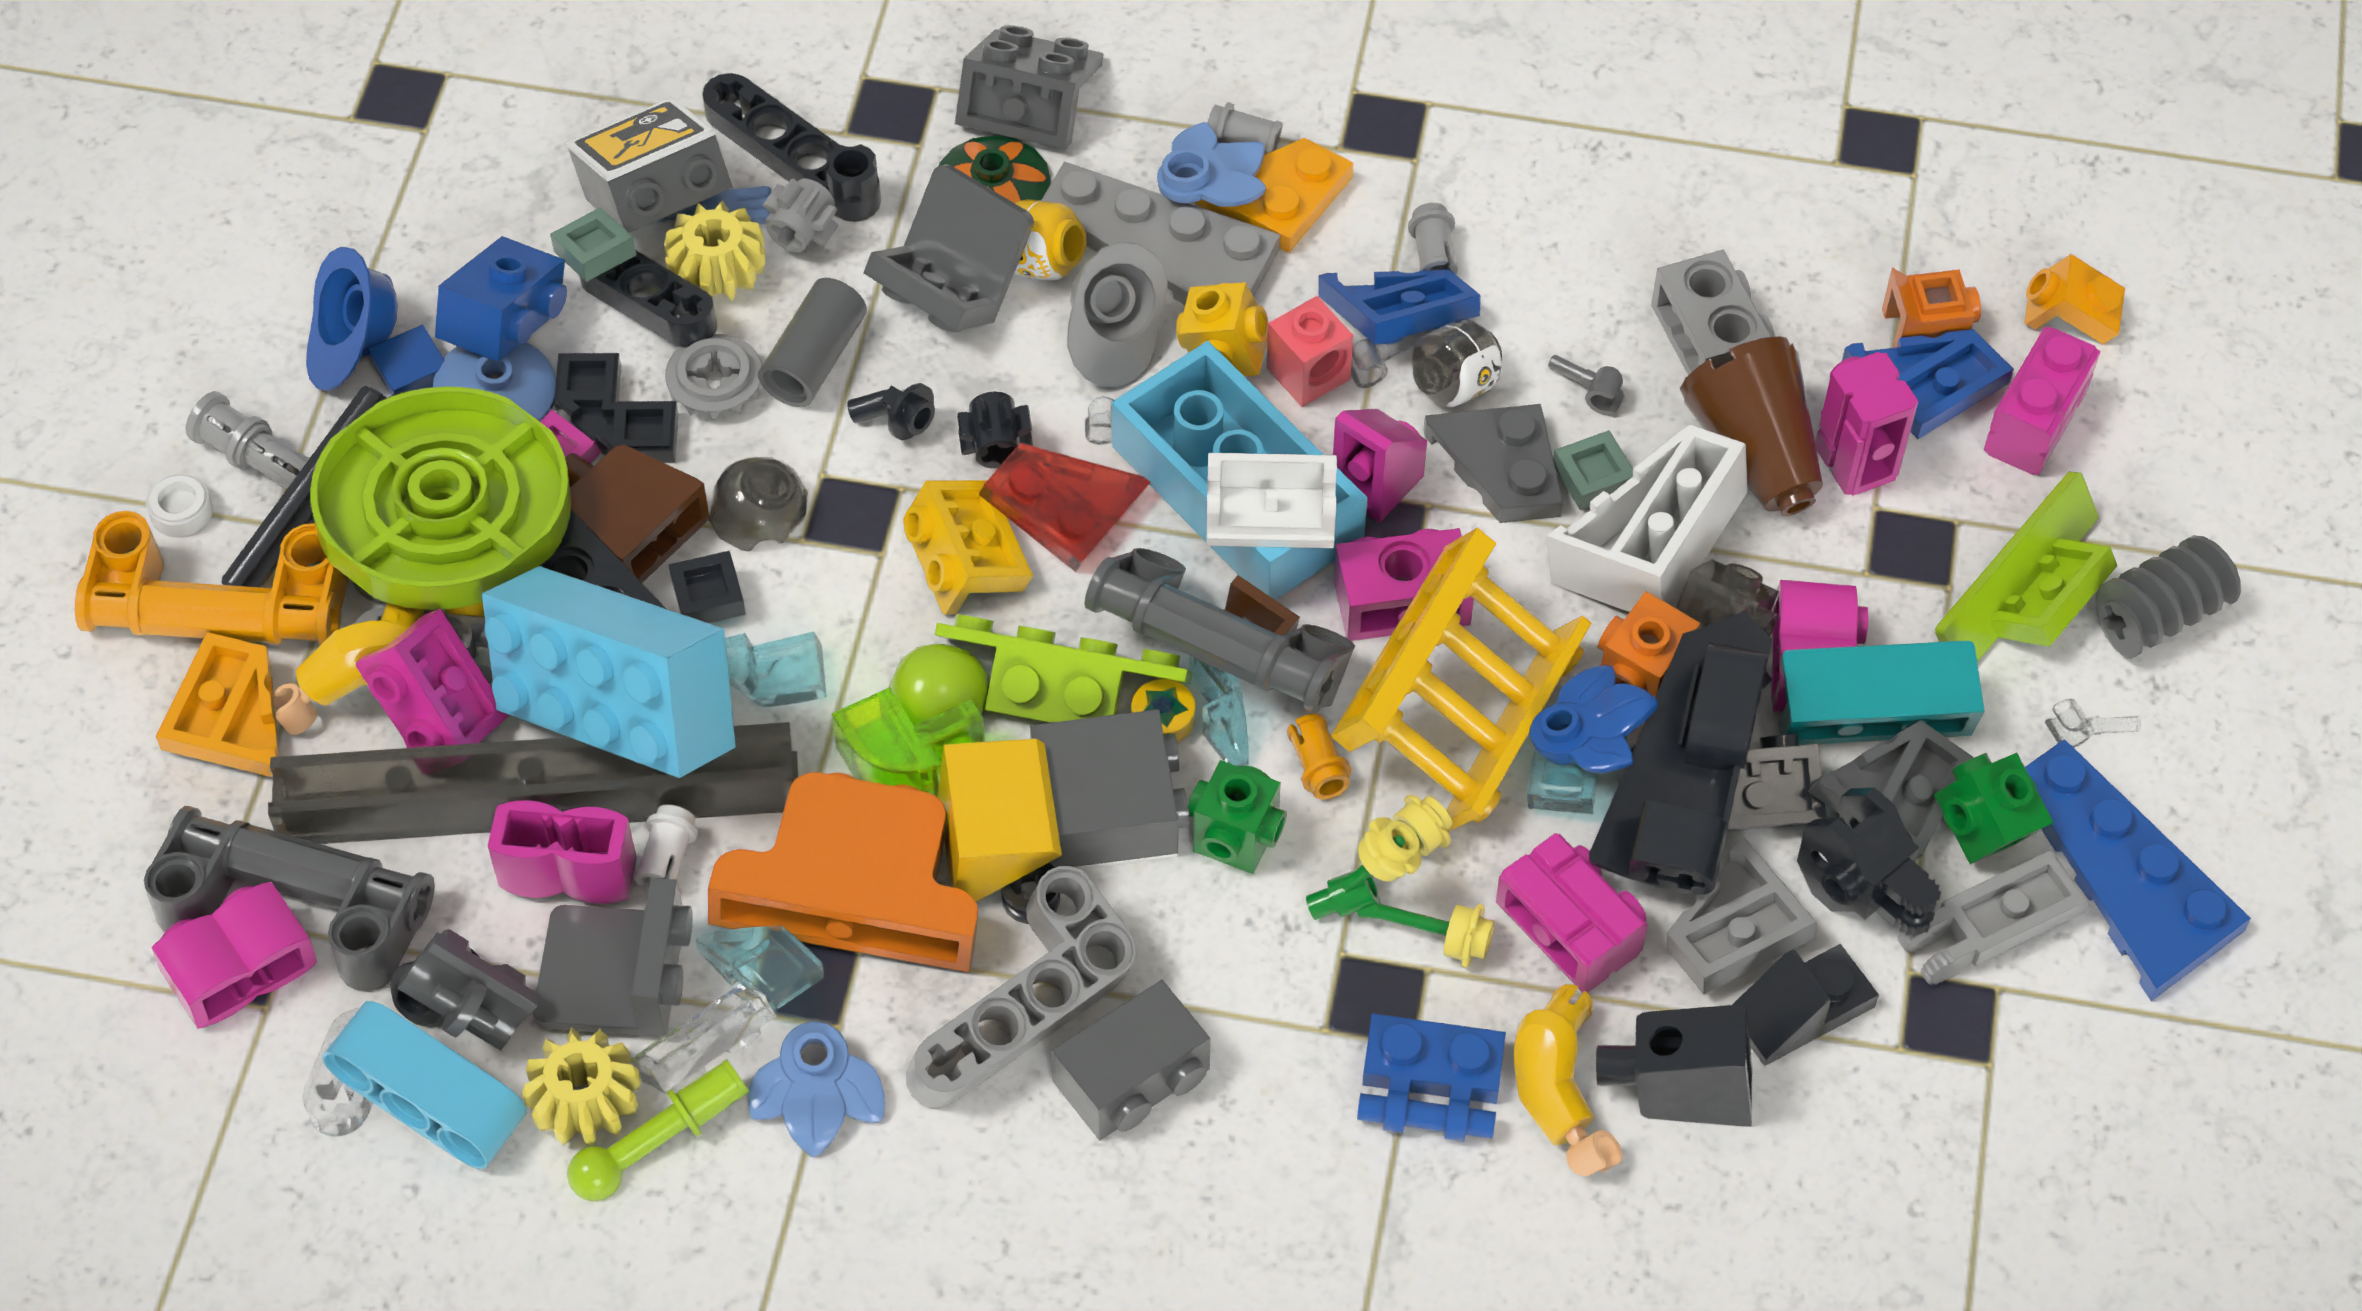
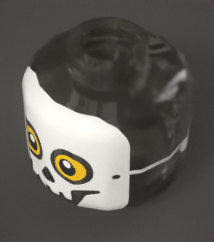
M1466 319L1456 320L1422 336L1416 343L1412 356L1414 381L1427 398L1436 404L1450 408L1461 405L1490 391L1500 378L1502 367L1501 347L1492 332L1475 321Z

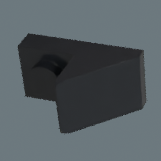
M1840 943L1806 962L1802 960L1794 949L1790 950L1775 962L1732 1005L1746 1004L1750 1046L1762 1064L1766 1066L1875 1008L1879 994Z

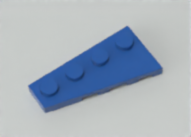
M2065 739L2025 767L2054 822L2042 829V832L2055 852H2062L2076 873L2074 881L2088 900L2094 901L2110 926L2107 934L2121 956L2128 954L2141 975L2139 984L2151 1002L2245 932L2251 918Z

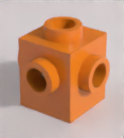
M1645 591L1625 619L1618 615L1615 616L1604 630L1597 645V648L1604 652L1601 666L1609 665L1614 668L1616 684L1635 685L1646 690L1656 698L1682 634L1698 629L1700 622Z

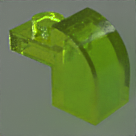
M890 687L832 713L836 749L854 778L891 786L898 784L910 785L920 791L931 793L938 797V774L941 771L943 746L945 744L985 742L983 717L972 699L916 725L911 723Z

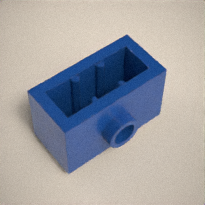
M501 236L438 285L435 338L499 362L518 345L525 344L531 335L547 321L556 318L561 313L567 298V288L563 285L565 259Z

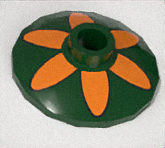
M996 135L972 138L952 148L938 165H951L1013 203L1026 199L1041 201L1051 185L1047 162L1035 148L1015 138Z

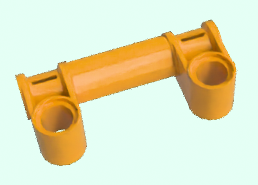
M118 511L106 516L97 524L93 532V541L84 575L79 581L75 596V620L80 631L91 632L97 626L130 628L134 635L204 639L206 632L246 642L278 645L284 639L318 641L319 645H321L334 631L339 630L341 627V611L349 578L330 564L319 542L315 523L300 525L292 529L284 537L281 543L272 588L160 581L164 570V559L146 519L135 512ZM322 561L320 564H317V565H315V566L307 567V566H309V565L312 564V563Z

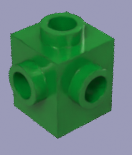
M1987 753L1974 757L1952 769L1951 771L1956 781L1934 794L1943 812L1946 824L1953 831L1970 865L2015 846L2054 823L2018 753L1993 763Z
M1220 760L1209 782L1199 780L1188 804L1189 817L1194 819L1193 852L1254 874L1267 846L1271 848L1276 846L1286 822L1287 811L1279 809L1281 782L1271 779L1258 768L1246 765L1239 767Z

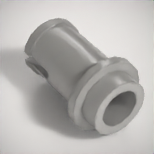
M1227 102L1225 107L1215 104L1207 122L1216 134L1217 143L1262 142L1264 144V155L1277 150L1283 124L1280 121L1276 120L1275 122L1234 110V104Z
M1426 203L1417 207L1408 222V231L1416 239L1420 263L1419 271L1451 270L1454 274H1457L1458 265L1455 260L1451 236L1452 231L1455 229V218L1447 211L1444 205L1439 203Z

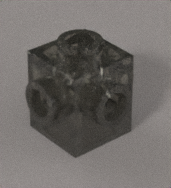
M1711 559L1690 570L1676 609L1700 622L1699 628L1746 611L1771 636L1778 619V614L1771 610L1779 591L1763 584V576L1749 567L1730 563L1726 566Z

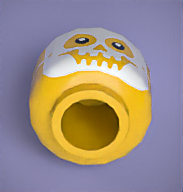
M1029 199L1015 202V204L1032 215L1034 226L1014 274L1020 277L1057 280L1068 275L1082 260L1087 244L1085 228L1071 207L1058 202Z

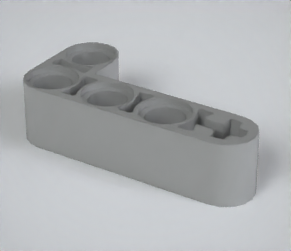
M1058 866L1049 870L1040 879L1029 899L1026 908L1027 920L1033 932L1048 950V953L928 1036L918 1046L906 1072V1085L911 1096L920 1104L930 1108H944L955 1103L1113 991L1127 974L1136 956V942L1130 930L1093 881L1082 870L1071 866ZM1050 893L1067 895L1073 901L1076 913L1071 916L1056 914L1049 908L1046 902V895ZM1091 945H1100L1107 948L1116 960V967L1106 970L1095 967L1086 955V948ZM1039 982L1053 984L1060 990L1063 996V1005L1059 1007L1042 1005L1036 999L1032 985ZM984 1020L1001 1022L1009 1031L1010 1043L1005 1045L988 1043L981 1036L978 1023ZM961 1047L965 1057L958 1062L949 1079L944 1074L934 1079L928 1074L927 1070L931 1063L937 1067L943 1066L956 1056Z

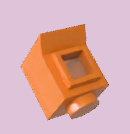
M1892 267L1882 312L1885 319L1901 317L1894 343L1895 348L1899 338L1920 335L1935 338L1942 336L1945 332L1972 329L1973 323L1979 322L1981 317V301L1976 287H1965L1960 269L1905 275Z

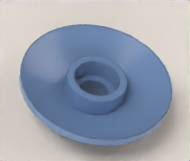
M527 342L523 345H518L499 362L457 346L444 357L445 361L434 376L433 387H467L493 392L509 398L539 422L551 411L554 405L556 387L554 370L541 351ZM492 374L503 375L496 379L486 377Z

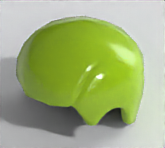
M928 644L916 647L900 661L886 693L889 715L903 732L911 737H915L918 733L925 731L937 733L943 739H949L956 732L959 733L978 722L986 705L989 689L988 674L980 661L967 650L946 644Z

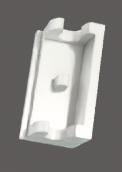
M1208 453L1206 546L1334 548L1337 455Z

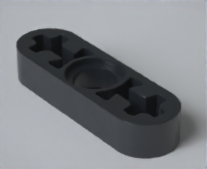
M637 250L636 256L587 282L580 277L581 286L586 292L674 345L689 347L697 341L712 338L717 331L714 303L710 294ZM645 287L661 289L658 293L647 297H635L632 295L636 290Z

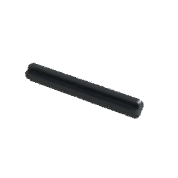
M364 386L359 390L223 575L221 580L223 585L263 587L277 567L281 543L284 537L292 529L303 524H309L313 518L310 488L312 475L322 451L332 437L375 404L387 399L386 396L369 386Z

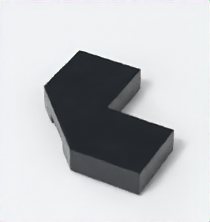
M558 353L554 398L557 414L592 439L604 456L615 446L627 445L663 463H675L679 416L677 401H619L621 379L619 353Z

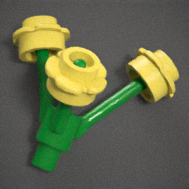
M1408 795L1403 799L1404 807L1393 815V821L1387 817H1379L1369 823L1370 831L1364 834L1358 845V854L1362 865L1354 871L1328 880L1327 888L1306 895L1308 909L1314 920L1336 912L1340 917L1357 912L1360 918L1382 919L1446 936L1444 956L1462 960L1461 967L1468 968L1472 963L1473 957L1485 959L1491 945L1495 921L1484 918V905L1478 904L1474 909L1457 904L1450 922L1380 903L1374 877L1390 882L1402 877L1406 872L1413 874L1419 869L1422 856L1429 855L1433 850L1441 846L1447 848L1451 843L1447 830L1452 827L1453 823L1446 809L1431 796H1426L1421 801L1417 796Z

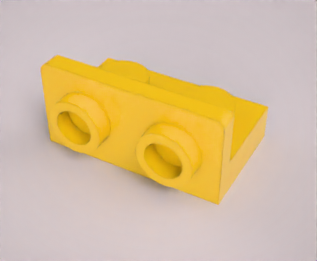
M926 480L913 503L906 511L903 525L906 538L912 543L925 573L927 586L933 591L941 612L944 615L957 614L969 593L1023 592L1032 579L1033 574L990 480Z

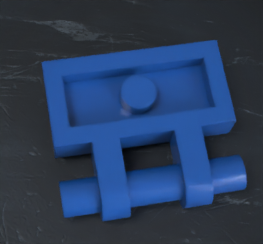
M1372 1013L1362 1085L1388 1089V1095L1380 1096L1360 1093L1357 1120L1384 1124L1383 1131L1404 1133V1127L1445 1132L1444 1139L1465 1142V1135L1493 1139L1496 1112L1469 1108L1470 1101L1497 1104L1506 1032ZM1409 1092L1449 1097V1105L1409 1100Z

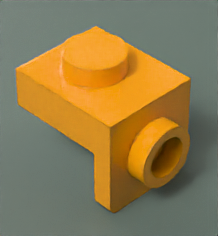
M2070 254L2050 268L2040 270L2031 279L2026 290L2028 301L2024 323L2036 330L2058 316L2096 341L2104 344L2119 335L2125 287Z

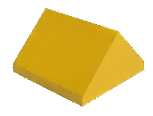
M1038 739L945 744L943 746L938 798L942 801L946 810L944 843L950 887L967 892L977 902L1062 856L1044 742Z

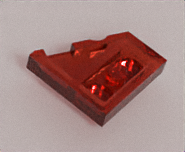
M1020 443L983 485L979 495L1076 572L1142 496L1150 481L1144 476Z

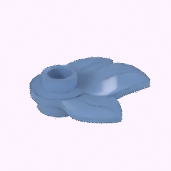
M1207 122L1196 124L1182 131L1173 140L1172 152L1164 158L1157 173L1159 191L1166 198L1179 203L1205 200L1222 207H1234L1251 203L1266 192L1265 184L1255 177L1263 163L1264 144L1262 142L1217 143L1216 134Z
M813 1021L800 1024L792 1029L782 1043L780 1057L758 1069L749 1086L748 1104L750 1116L753 1120H768L783 1116L785 1126L794 1142L810 1157L816 1158L834 1140L844 1122L845 1115L862 1122L880 1123L883 1120L885 1111V1096L880 1077L874 1067L868 1062L848 1054L846 1041L836 1028L827 1023ZM810 1044L822 1045L827 1050L826 1059L819 1065L806 1064L801 1058V1053L806 1046Z

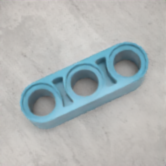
M374 1001L364 1002L322 1055L323 1063L327 1069L342 1083L456 1159L477 1169H485L527 1114V1108L523 1101L506 1085L393 1010Z

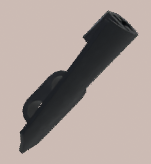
M1746 611L1682 634L1656 695L1658 709L1645 721L1632 752L1633 764L1625 768L1589 852V861L1592 865L1634 881L1684 894L1703 895L1711 893L1715 889L1740 769H1744L1746 765L1772 643L1770 636Z

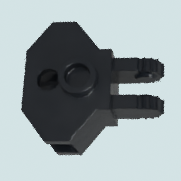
M1850 788L1841 796L1840 805L1842 807L1838 818L1813 819L1804 828L1797 863L1811 894L1830 911L1856 912L1864 920L1876 911L1893 927L1898 926L1899 932L1903 931L1906 936L1910 934L1915 937V935L1924 932L1928 933L1930 923L1935 916L1934 910L1937 901L1940 899L1941 891H1939L1940 885H1936L1935 879H1929V874L1915 863L1920 847L1913 842L1912 837L1905 829L1895 804L1876 788ZM1819 853H1821L1826 858V860H1824Z

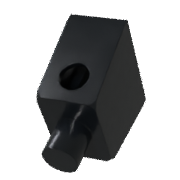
M1746 1004L1642 1012L1636 1017L1635 1045H1597V1086H1636L1640 1114L1642 1116L1657 1120L1752 1127L1753 1066Z

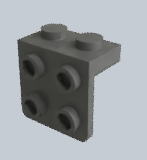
M951 165L938 166L932 172L904 246L871 252L863 274L881 284V290L886 296L898 302L913 304L928 313V320L936 327L945 331L958 333L964 329L994 323L1033 229L1034 219L1027 210Z
M650 878L645 910L560 905L552 910L536 990L540 994L537 1008L533 1011L535 1022L539 1027L557 1030H570L572 1027L576 1031L596 1032L600 1028L603 1033L667 1036L671 1005L679 1006L682 997L683 967L678 965L681 946H689L693 923L692 907L682 906L677 879Z

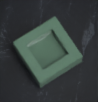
M601 207L550 234L554 252L560 258L565 259V263L586 282L637 255L633 236Z
M1610 430L1554 450L1553 460L1555 469L1579 510L1590 507V501L1603 491L1610 495L1633 477V468Z

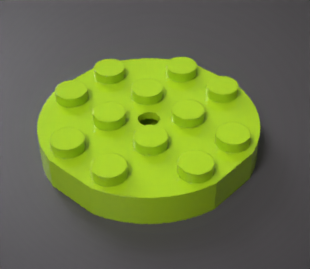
M443 386L418 389L378 402L330 439L316 463L310 488L311 507L318 539L330 564L373 598L388 604L422 610L454 609L482 603V593L540 566L554 554L567 530L571 512V491L567 464L562 448L553 432L509 398L493 392L467 387Z

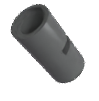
M820 278L814 282L758 371L760 384L772 397L793 407H806L811 404L867 313V306L861 295L851 286L837 279Z

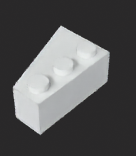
M1690 424L1636 465L1633 468V477L1610 495L1603 491L1590 501V511L1567 529L1560 525L1546 536L1551 584L1627 612L1633 609L1645 591L1675 607L1747 494L1746 444Z

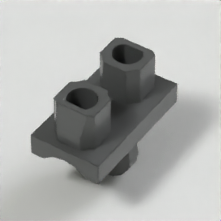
M450 929L444 930L441 934L437 932L402 975L397 988L444 1016L445 1020L442 1025L444 1032L456 1038L464 1030H467L500 1051L508 1043L520 1023L537 1008L540 999L539 993L525 986L526 975L508 964L493 966L471 953L469 941Z

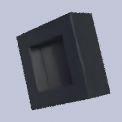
M730 550L668 564L680 614L706 623L746 615L744 600Z

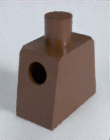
M627 445L615 446L595 465H592L576 453H571L565 457L571 491V510L641 583L651 576L710 520L705 486L702 481Z

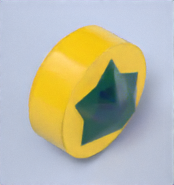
M1157 679L1142 685L1136 691L1131 703V713L1159 709L1163 734L1175 733L1177 742L1190 734L1195 724V700L1187 687L1177 681Z

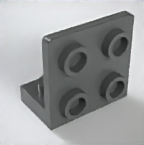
M1014 25L1002 26L1000 29H996L963 59L955 125L1066 150L1072 143L1079 89L1102 66L1104 54L1089 50V45L1082 40L1058 38L1053 42L1034 37V32L1025 27Z

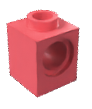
M1316 296L1268 323L1266 368L1297 403L1303 407L1351 380L1354 335L1326 304Z

